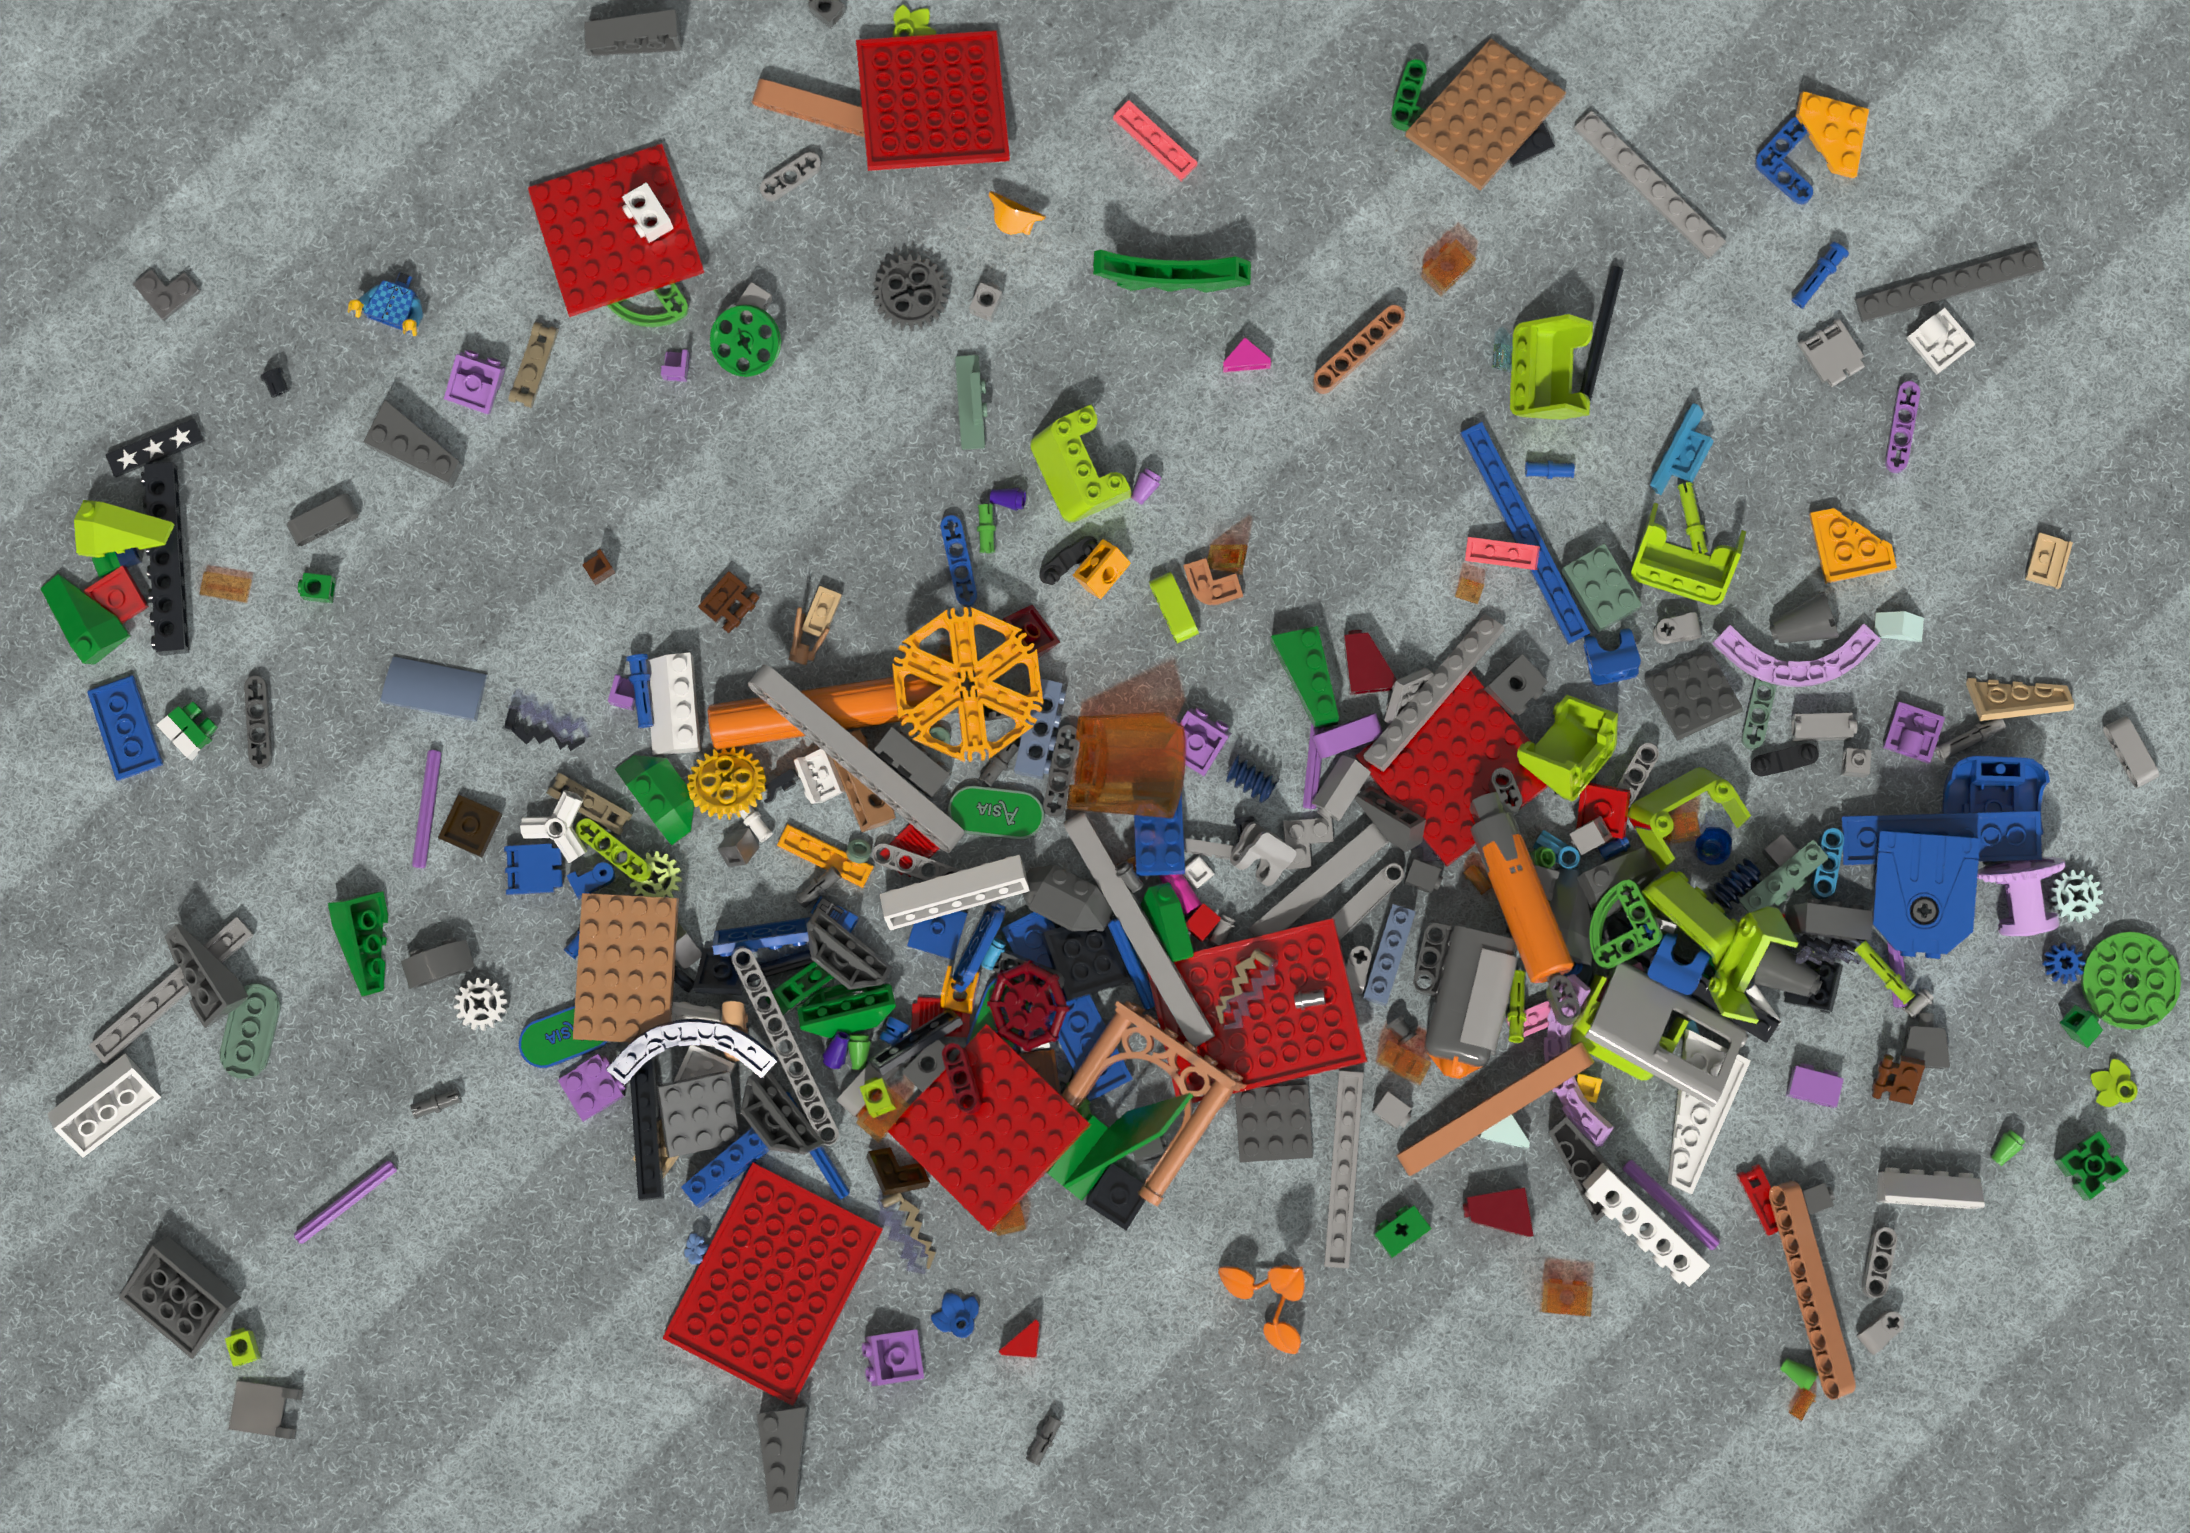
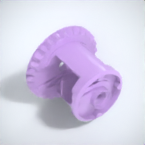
M2042 857V860L2008 861L1978 869L1977 878L1983 879L1985 882L2005 884L2009 917L1999 920L1998 933L2003 936H2032L2058 928L2060 925L2059 915L2053 912H2045L2040 879L2062 871L2065 868V860L2063 858Z

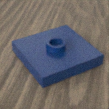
M957 911L915 923L907 947L954 960L968 913Z

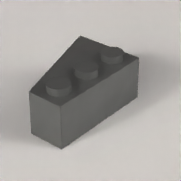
M891 727L874 748L876 756L934 800L950 780L951 776L948 773L950 769L940 761L935 763L929 758L931 754L921 746L917 748L911 743V738L902 731L899 733Z

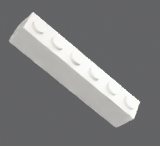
M1016 855L995 862L984 863L981 866L967 870H960L949 875L938 876L921 883H914L903 888L892 889L880 894L885 921L889 929L893 930L1030 890L1024 865L1020 855Z

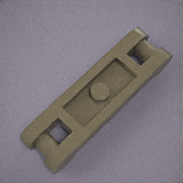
M534 322L531 336L508 401L513 403L518 401L524 403L526 407H533L558 335V328L552 326L547 328L542 323ZM540 335L547 337L546 343L538 341ZM522 387L529 389L527 394L520 393Z
M558 772L555 777L556 782L552 788L549 787L546 794L560 800L562 795L560 792L564 785L570 787L568 791L574 792L584 799L579 808V813L620 836L624 830L622 827L626 820H630L632 814ZM612 812L618 815L614 823L608 820Z

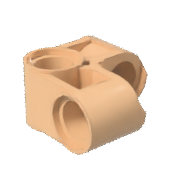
M737 1001L724 1002L722 1004L721 1023L748 1033V1028H746L748 1015L746 1014L744 1004ZM724 1052L728 1060L733 1062L739 1061L734 1056Z

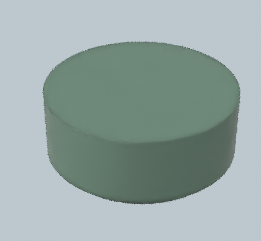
M935 726L929 730L933 738L950 744L951 738L946 728Z
M862 839L850 841L846 850L848 859L854 863L866 862L871 854V846Z

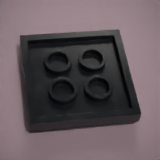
M1108 925L1103 931H1071L1062 926L1041 934L1053 969L1059 971L1064 977L1062 992L1066 1002L1132 982Z

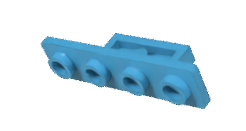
M1693 403L1690 409L1685 412L1681 427L1674 433L1670 448L1665 451L1659 469L1652 475L1650 485L1656 494L1662 495L1672 475L1693 482L1714 442L1711 437L1695 432L1704 415V412L1696 403Z

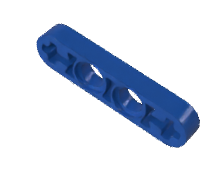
M949 515L941 521L940 525L954 591L958 603L961 606L970 607L977 601V590L962 523L958 517ZM949 521H953L955 525L958 524V527H955L954 530L956 537L961 535V539L946 540V538H951L950 530L945 529ZM953 544H960L963 547V552L959 556H953L950 553V547ZM958 567H966L968 569V576L964 579L957 578L955 570ZM971 581L972 584H967L969 593H973V596L970 597V601L966 602L964 598H960L963 595L962 585L957 587V584H965Z

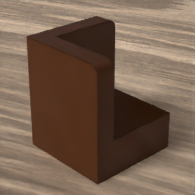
M601 549L596 551L598 555L582 564L595 585L616 573Z

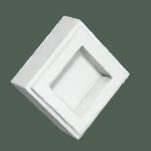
M1198 856L1185 867V874L1183 875L1197 890L1215 874L1203 859Z

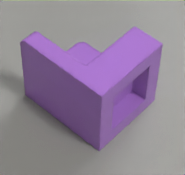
M682 349V353L666 352L665 364L661 368L663 380L687 382L690 356L688 349Z
M615 674L608 698L609 704L634 711V687L628 679Z

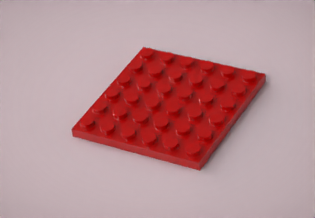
M997 30L856 40L868 171L1010 161Z
M662 144L528 187L569 317L705 273ZM646 182L674 228L650 243L645 236L642 238L639 236L634 227L637 224L633 217L629 219L622 208L625 205L622 196ZM639 201L634 207L640 208L644 206L645 202ZM651 220L646 226L652 227L657 221Z
M1469 671L1384 772L1366 761L1363 756L1375 741L1355 756L1357 761L1371 772L1369 775L1389 798L1426 819L1423 839L1446 867L1476 845L1470 831L1475 822L1469 807L1472 800L1491 793L1488 785L1496 769L1506 768L1513 774L1522 796L1520 809L1548 787L1519 763V758L1517 757L1518 749L1522 744L1530 740L1499 703L1484 690L1485 687L1471 671ZM1495 779L1497 784L1501 786L1506 785L1504 779Z
M986 1024L964 1048L968 1054L981 1098V1107L978 1112L967 1114L957 1107L945 1069L925 1092L892 1124L887 1132L987 1231L991 1232L1091 1124ZM960 1053L956 1056L957 1058L954 1061L959 1059ZM966 1073L958 1074L956 1078L957 1084H964L967 1080ZM967 1096L964 1099V1108H969L973 1105V1096Z

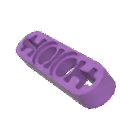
M1912 381L1904 382L1898 388L1885 458L1886 468L1893 473L1903 471L1909 460L1920 398V388ZM1910 387L1911 392L1915 393V395L1910 397L1908 404L1900 405V402L1904 403L1906 401V394L1903 391ZM1907 410L1911 415L1910 421H1901L1898 417L1899 411ZM1896 433L1905 434L1907 442L1903 445L1897 444L1894 440V435ZM1897 450H1905V452L1901 451L1899 454V461H1902L1903 464L1895 467L1894 462H1891L1890 459L1895 458Z

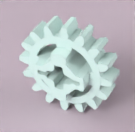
M2071 870L2068 874L2069 877L2062 873L2060 875L2062 881L2058 879L2053 881L2056 888L2049 889V892L2054 894V897L2048 900L2049 902H2055L2056 905L2052 908V911L2059 909V918L2066 915L2068 916L2067 922H2072L2076 918L2077 923L2083 922V916L2089 920L2092 918L2090 912L2095 914L2099 912L2096 905L2103 904V901L2098 899V896L2103 894V891H2097L2096 887L2100 883H2093L2091 881L2093 879L2092 874L2084 877L2083 870L2079 871L2077 875L2074 870ZM2079 881L2080 883L2076 886H2073L2071 884H2068L2067 882ZM2088 889L2090 890V893H2091V899L2089 898V895H2088ZM2077 891L2079 893V900L2074 901V894L2072 893ZM2061 894L2064 897V904L2061 901ZM2075 907H2080L2081 909H2084V911L2073 912L2072 909H2074Z

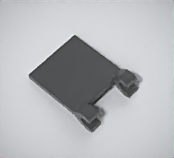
M237 1380L229 1430L295 1439L297 1429L282 1427L286 1399L302 1400L303 1390Z

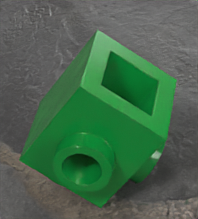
M2074 1005L2059 1022L2071 1039L2086 1048L2103 1031L2098 1023L2099 1018L2091 1011H2085L2077 1005Z

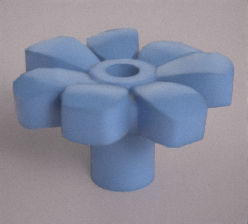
M697 1233L689 1235V1239L686 1242L688 1249L684 1250V1255L689 1257L691 1265L700 1264L702 1262V1255L706 1254L710 1246L709 1244H703L704 1238L698 1236Z

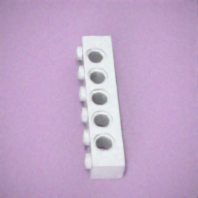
M1603 1163L1582 1183L1587 1190L1584 1194L1594 1204L1599 1201L1604 1206L1601 1210L1611 1220L1616 1217L1621 1222L1618 1226L1628 1236L1633 1233L1638 1238L1635 1242L1645 1252L1651 1250L1655 1254L1652 1258L1662 1268L1665 1265L1672 1270L1669 1274L1679 1284L1683 1281L1690 1287L1710 1266L1699 1253ZM1615 1190V1195L1612 1198L1605 1199L1607 1192ZM1626 1207H1632V1210L1629 1214L1622 1215V1212ZM1643 1223H1649V1226L1646 1230L1639 1231V1228ZM1660 1239H1666V1242L1663 1246L1656 1247V1244ZM1677 1255H1683L1681 1261L1673 1263Z

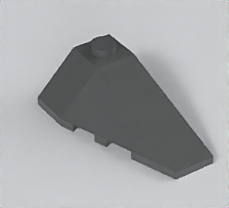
M1645 846L1588 870L1578 876L1577 880L1594 913L1603 896L1621 881L1631 880L1638 884L1642 891L1662 871ZM1626 886V891L1623 893V895L1629 896L1632 900L1633 896L1631 892L1634 890V888ZM1619 899L1610 908L1606 918L1623 909Z
M1558 867L1557 871L1560 873L1555 881L1550 907L1573 963L1591 965L1593 957L1590 946L1591 918L1587 898L1577 880V877L1583 874L1582 870Z
M177 924L166 934L165 939L174 963L181 967L184 978L181 979L184 987L188 986L192 999L189 1000L190 1005L204 1028L209 1027L237 1009L249 997L237 977L183 926Z

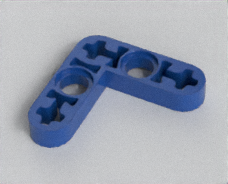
M1793 117L1758 154L1755 166L1761 174L1793 202L1802 205L1811 199L1813 188L1783 161L1808 132L1802 123V132L1797 131L1791 138L1789 134L1794 128L1792 124L1796 126L1800 124L1797 117ZM1780 139L1785 140L1788 143V149L1785 151L1778 150L1775 145L1776 141ZM1773 152L1775 156L1771 159L1770 165L1767 164L1764 167L1761 164L1763 161L1761 158L1767 159ZM1780 172H1786L1790 175L1788 183H1781L1778 180L1777 176ZM1794 180L1797 181L1795 186L1799 190H1802L1803 188L1807 190L1805 193L1807 197H1798V190L1794 186L1792 190L1788 189L1793 184Z

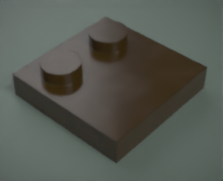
M458 794L438 838L483 858L503 814Z

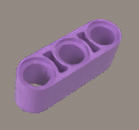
M1373 713L1322 731L1312 737L1319 758L1322 759L1378 739L1383 731L1377 714Z

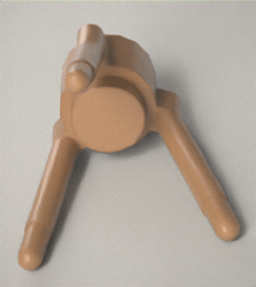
M798 607L792 647L788 660L807 665L808 660L814 661L815 654L825 640L830 628H825L813 649L809 651L810 646L801 643L802 627L806 615L802 613V608Z

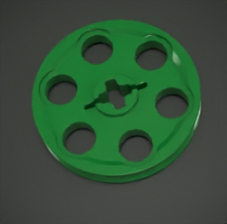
M738 305L727 309L715 320L710 333V347L715 360L724 370L736 376L751 377L766 371L775 363L781 349V334L777 323L765 310L754 305ZM747 310L753 315V320L750 324L743 322L741 317L743 311ZM723 320L731 322L732 331L730 333H725L722 330L721 323ZM763 325H768L772 330V335L769 338L761 335L760 329ZM743 335H744L745 338H746V337H749V338H750V342H748V346H747V344H743V345H742V343H741V340L743 339ZM723 343L729 345L731 349L728 357L720 353L719 348ZM762 348L767 349L770 353V359L767 362L759 358V351ZM740 358H746L749 361L750 366L747 371L739 368L738 362Z

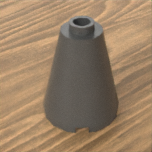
M1825 591L1774 619V625L1770 626L1773 640L1778 639L1779 643L1835 639L1839 637Z
M1771 941V946L1768 950L1766 949L1754 973L1756 976L1751 979V982L1756 985L1810 997L1812 994L1816 995L1822 985V981L1819 980L1820 975L1791 951L1786 950L1782 944Z

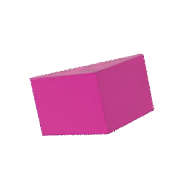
M1246 338L1240 342L1223 362V372L1271 368V358Z

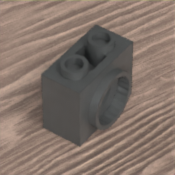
M1521 654L1492 680L1484 690L1499 703L1510 717L1515 713L1520 716L1529 707L1526 703L1532 697L1534 700H1537L1546 691L1543 687L1548 681ZM1511 678L1519 683L1517 690L1510 686L1509 681Z

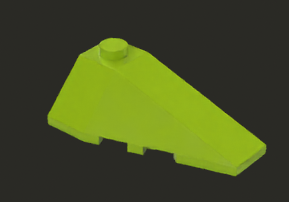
M83 500L74 518L76 553L81 556L99 558L104 557L105 553L114 551L120 554L125 553V549L135 547L141 550L166 544L174 524L170 521L108 503Z

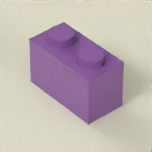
M1800 1063V1066L1792 1068L1786 1096L1836 1108L1844 1078L1838 1077L1837 1072L1824 1070L1821 1073L1814 1071V1066Z

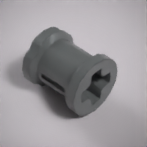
M1401 1015L1385 1026L1387 1030L1390 1029L1398 1040L1397 1044L1399 1047L1417 1035L1406 1024L1404 1015Z

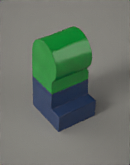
M136 547L125 549V553L117 554L114 551L105 553L104 557L91 558L99 577L107 576L122 565L129 568L142 562Z

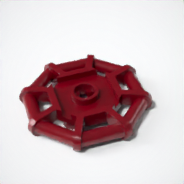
M1025 960L1023 964L1005 971L1001 970L997 974L998 979L991 998L987 1001V1006L991 1009L998 1029L997 1034L1001 1038L1004 1037L1022 1047L1026 1052H1031L1033 1048L1051 1041L1056 1042L1059 1039L1058 1034L1066 1013L1070 1011V1006L1065 1001L1058 981L1060 977L1035 965L1032 960ZM1025 974V981L1018 984L1012 979ZM1034 975L1046 981L1045 984H1037V981L1034 980ZM1005 985H1007L1010 990L1005 995V1001H1001ZM1050 989L1052 990L1056 1004L1053 1003L1051 994L1049 992ZM1026 1000L1033 1003V1007L1030 1008L1031 1012L1025 1007ZM1000 1007H1005L1009 1018V1022L1007 1024L1005 1023ZM1053 1011H1057L1051 1025L1049 1023L1050 1019H1048L1049 1015ZM1015 1027L1025 1031V1038L1011 1030ZM1042 1027L1045 1034L1034 1038V1030Z

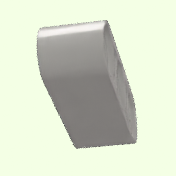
M2123 716L2103 726L2105 736L2134 787L2139 788L2159 777L2154 761L2127 716Z
M1645 743L1639 747L1616 788L1631 790L1629 806L1637 797L1658 760L1659 750L1654 744ZM1649 750L1653 755V759L1645 761L1641 757V751ZM1630 771H1638L1641 775V780L1639 782L1632 781L1629 777Z
M869 1063L839 1096L837 1102L856 1117L866 1107L859 1087L865 1085L864 1082L874 1077H878V1079L883 1078L887 1083L901 1068L902 1064L881 1075ZM877 1090L872 1094V1099L877 1095V1093L880 1090Z
M1888 1227L1876 1229L1871 1236L1862 1281V1291L1869 1298H1880L1888 1290L1897 1244L1895 1231ZM1881 1232L1889 1235V1243L1886 1246L1882 1245L1878 1240ZM1877 1256L1882 1257L1885 1261L1884 1268L1881 1270L1874 1266V1259ZM1872 1280L1880 1284V1290L1877 1294H1873L1869 1289V1284Z

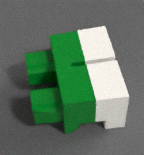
M193 701L183 708L178 706L156 724L186 758L191 761L205 745L212 741L210 737L218 728L208 717L200 725L194 721L203 711Z

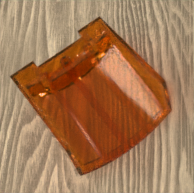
M1165 712L1078 716L1075 739L1080 742L1075 783L1074 785H1069L1066 808L1070 810L1173 818L1181 797L1185 774L1184 727Z

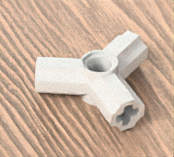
M563 791L552 816L522 818L520 828L523 838L553 839L568 863L583 855L587 850L573 830L572 823L584 799L574 792ZM555 822H559L562 825V832L556 830Z

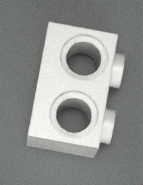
M647 182L622 196L625 203L622 208L629 219L633 217L637 224L634 227L641 238L645 236L650 243L674 229L669 217ZM639 201L645 202L644 206L640 208L634 207ZM651 220L657 221L652 227L646 226Z

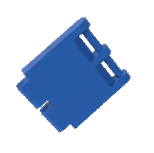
M553 844L504 847V852H507V868H505V873L508 875L506 895L555 893V888L563 887L562 870H554V866H562V852L559 848H553ZM512 852H514V867H512ZM512 873H515V889H513Z

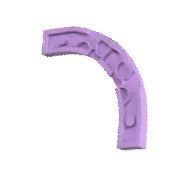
M1863 624L1833 653L1817 660L1786 662L1774 659L1775 657L1755 648L1731 625L1712 644L1737 667L1753 677L1781 686L1805 687L1823 684L1847 673L1858 665L1876 647L1881 639Z
M1569 975L1567 978L1572 984L1581 1007L1591 989L1576 975ZM1552 1008L1547 1018V1021H1549L1547 1037H1544L1545 1063L1570 1048V1036L1573 1024L1564 1026L1558 1023ZM1562 1008V1012L1566 1016L1574 1015L1570 1008ZM1575 1076L1552 1089L1553 1093H1557L1564 1106L1562 1107L1563 1112L1578 1130L1596 1147L1603 1146L1614 1127L1590 1105L1581 1092Z

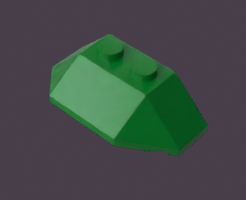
M633 755L615 769L671 846L691 832L694 803L690 799V791H688L687 785L667 758Z
M843 984L816 991L803 1005L801 1004L797 1007L801 1030L826 1038H833L838 1031L850 1034L877 1027L896 1007L892 985L890 984L850 990Z

